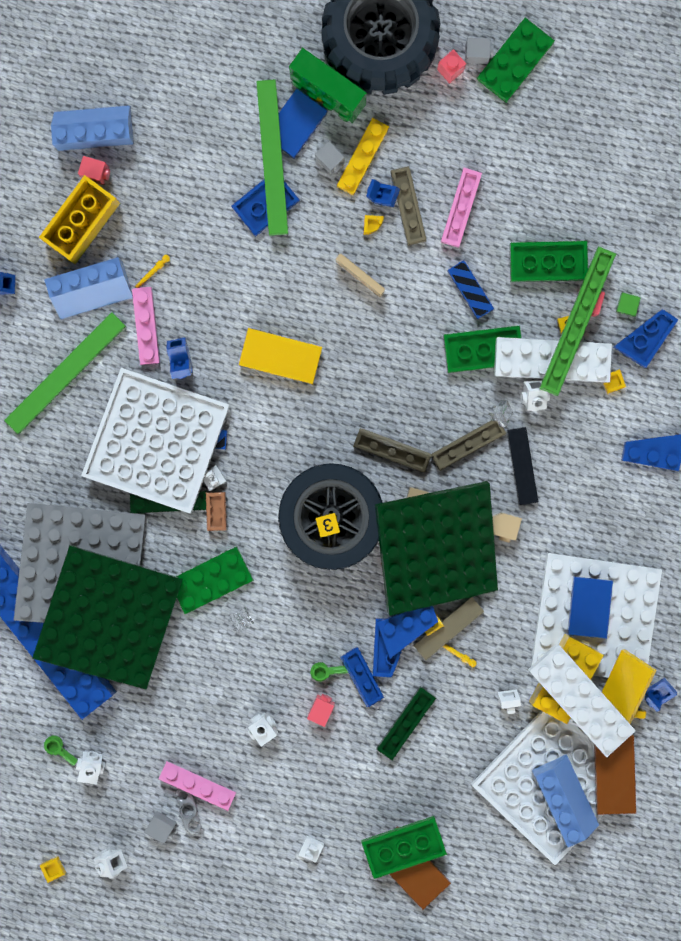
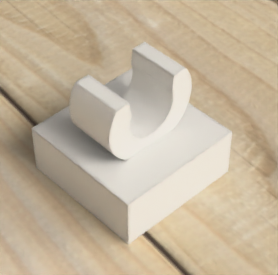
M215 465L207 470L203 481L209 491L225 483L226 479L218 466Z
M517 689L498 692L501 708H506L507 714H514L515 707L521 706Z
M306 836L299 851V856L316 863L324 843Z

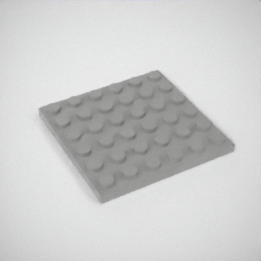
M27 503L14 620L44 623L69 545L140 566L145 515Z

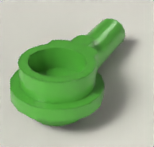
M323 662L315 663L310 670L311 677L320 682L332 674L348 673L345 666L328 667Z
M52 735L45 740L44 749L47 753L55 756L59 754L73 766L77 763L78 759L63 748V740L60 737Z

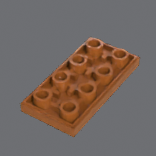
M634 735L626 739L608 757L594 744L597 815L636 814Z
M431 860L389 874L422 909H425L451 884L450 880Z

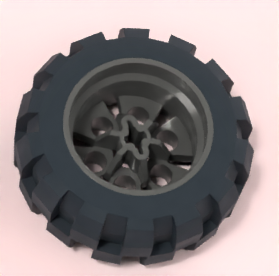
M331 0L326 3L322 15L321 35L324 54L329 66L334 67L338 73L368 94H372V90L382 91L383 95L397 93L398 88L402 86L409 88L420 80L421 74L429 69L435 58L440 38L439 29L441 23L439 11L432 4L433 0ZM377 7H384L383 15L382 13L378 15ZM356 18L363 24V26H360L352 22ZM368 18H373V19L375 20V22H373V21H371V20H369V21H366V20H367ZM406 19L408 23L398 27V24ZM362 34L365 36V39L359 40L356 36ZM402 35L404 39L397 40L395 36ZM373 51L375 55L371 56L366 54V52ZM391 51L394 55L386 56L385 52Z

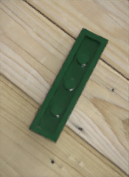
M199 491L193 511L206 510L207 491ZM130 494V513L181 511L135 494Z
M420 686L376 747V750L390 760H393L433 704L436 696Z

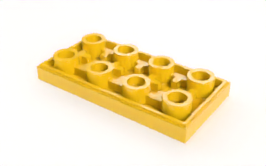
M248 328L239 366L313 385L322 347Z
M623 649L615 662L602 693L631 724L657 670Z

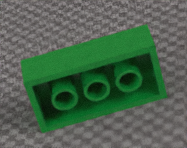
M303 47L289 65L291 83L298 89L302 87L306 90L307 95L312 99L316 100L319 98L322 100V105L329 111H336L343 121L354 123L366 106L367 93Z

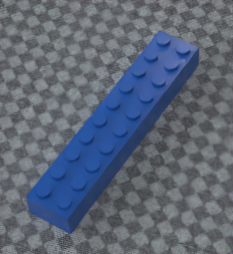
M0 545V617L33 657L44 623L14 620L20 569ZM35 660L82 720L117 692L105 678Z

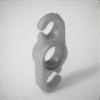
M177 789L175 796L178 797L182 790ZM187 793L186 799L177 798L180 807L179 814L185 830L190 834H196L201 830L202 825L198 824L195 829L189 827L191 821L198 823L200 819L197 816V805L194 797ZM185 805L193 807L194 812L192 815L184 814L183 807Z

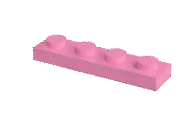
M463 168L441 243L459 248L482 173Z
M152 287L132 289L140 365L160 363Z
M166 761L158 778L160 781L226 811L229 810L236 792L168 761Z

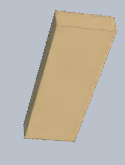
M339 254L337 256L336 263L379 297L384 294L385 288L344 255Z

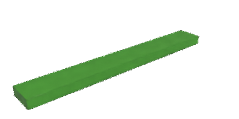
M276 79L256 81L269 236L288 234Z
M599 246L597 247L539 389L555 396L559 395L616 253Z
M111 312L4 421L17 434H20L115 339L126 325Z

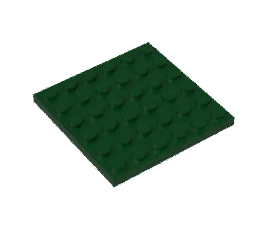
M488 481L375 504L386 607L389 616L498 591L491 491Z
M69 545L32 659L147 690L183 579Z

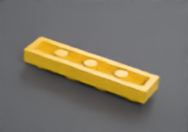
M374 118L371 119L337 184L338 188L354 196L389 130L388 125Z

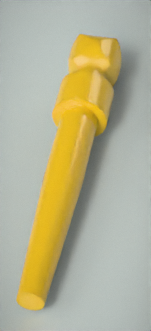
M164 255L161 261L156 262V265L135 287L139 288L154 273L165 266L164 264L170 261L169 255Z
M447 644L443 646V648L459 657L464 663H468L472 668L477 665V662L474 659H470L466 654L463 655Z

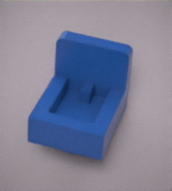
M372 179L367 189L366 197L374 204L394 208L400 189L397 186L381 184L377 180Z
M663 678L647 689L645 701L649 707H653L658 712L661 710L662 704L677 696V691L666 678Z

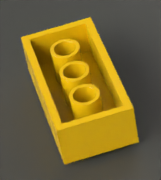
M84 175L39 238L76 265L120 202Z
M564 634L559 645L591 680L604 655L575 638ZM538 683L529 700L531 705L568 724L571 717L546 689Z

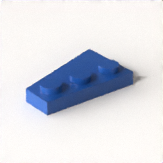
M662 309L613 348L643 368H647L678 319Z
M681 434L624 442L621 461L679 471L681 464Z
M433 606L377 621L389 657L392 658L436 624L438 619Z
M376 618L372 675L376 677H392L402 650L392 658L389 657L377 621L385 618Z

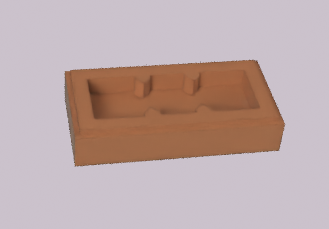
M226 492L206 493L207 531L227 530Z

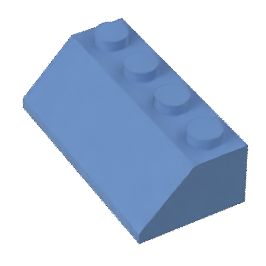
M131 106L54 112L51 122L52 145L58 151L132 145L134 141Z
M119 257L44 279L50 300L60 319L133 298L123 261Z
M567 754L533 769V775L567 847L569 848L586 840L599 826V823Z

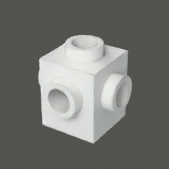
M543 379L524 381V388L520 394V399L527 411H538L547 408L550 393L539 389Z
M258 713L250 719L251 723L248 726V734L253 740L256 739L260 746H263L277 736L276 723L271 716H267L266 713L260 716Z
M83 751L82 759L78 758L76 770H79L77 782L97 785L98 776L103 774L105 762H102V754L94 751Z
M104 849L99 853L100 856L94 859L95 869L100 877H109L111 879L128 868L121 849Z

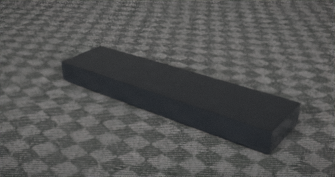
M522 427L506 430L518 504L538 503L527 429Z

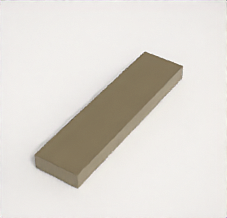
M410 167L391 170L393 185L400 189L397 202L407 245L426 242L427 239Z
M498 417L435 451L431 457L439 471L507 433Z
M362 428L359 429L353 445L355 448L424 473L432 456L428 452Z
M470 597L442 621L444 625L442 628L429 636L425 635L413 646L427 660L480 616L484 610L473 597Z

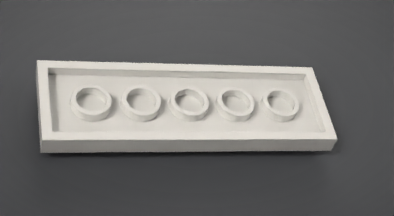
M497 337L494 376L543 379L558 341ZM580 342L565 380L609 383L612 344Z
M558 643L528 669L606 757L636 731Z

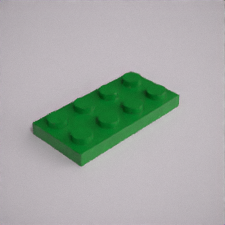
M525 17L479 74L477 80L507 103L551 48L555 40Z
M587 241L514 242L509 244L510 282L584 281L588 271Z
M520 325L444 334L447 373L494 368L496 338H521Z
M236 546L176 576L183 579L177 600L184 614H187L254 581L238 547Z
M435 816L361 840L373 879L447 855Z

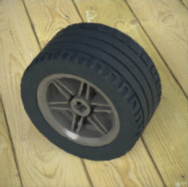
M329 463L317 465L300 473L286 488L279 505V529L287 547L302 562L320 569H344L361 562L376 547L379 536L375 504L383 502L375 485L360 471L342 464ZM343 495L345 501L343 503L338 502V496ZM319 496L325 497L324 503L318 501ZM329 511H333L337 515L339 530L344 529L345 535L341 537L336 533L320 537L316 518L329 514ZM353 512L355 518L351 520L347 517V514ZM309 513H315L316 518L310 520L308 517Z

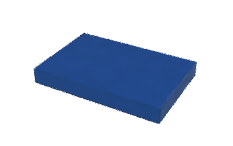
M298 89L294 91L279 112L281 149L293 159H295L328 113L326 109Z
M265 180L261 181L231 206L255 237L268 227ZM284 181L286 210L288 211L300 200Z
M573 576L568 635L607 639L613 586L612 580Z

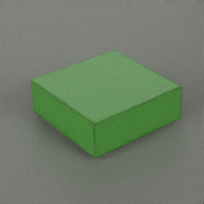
M622 292L616 312L635 317L641 297Z

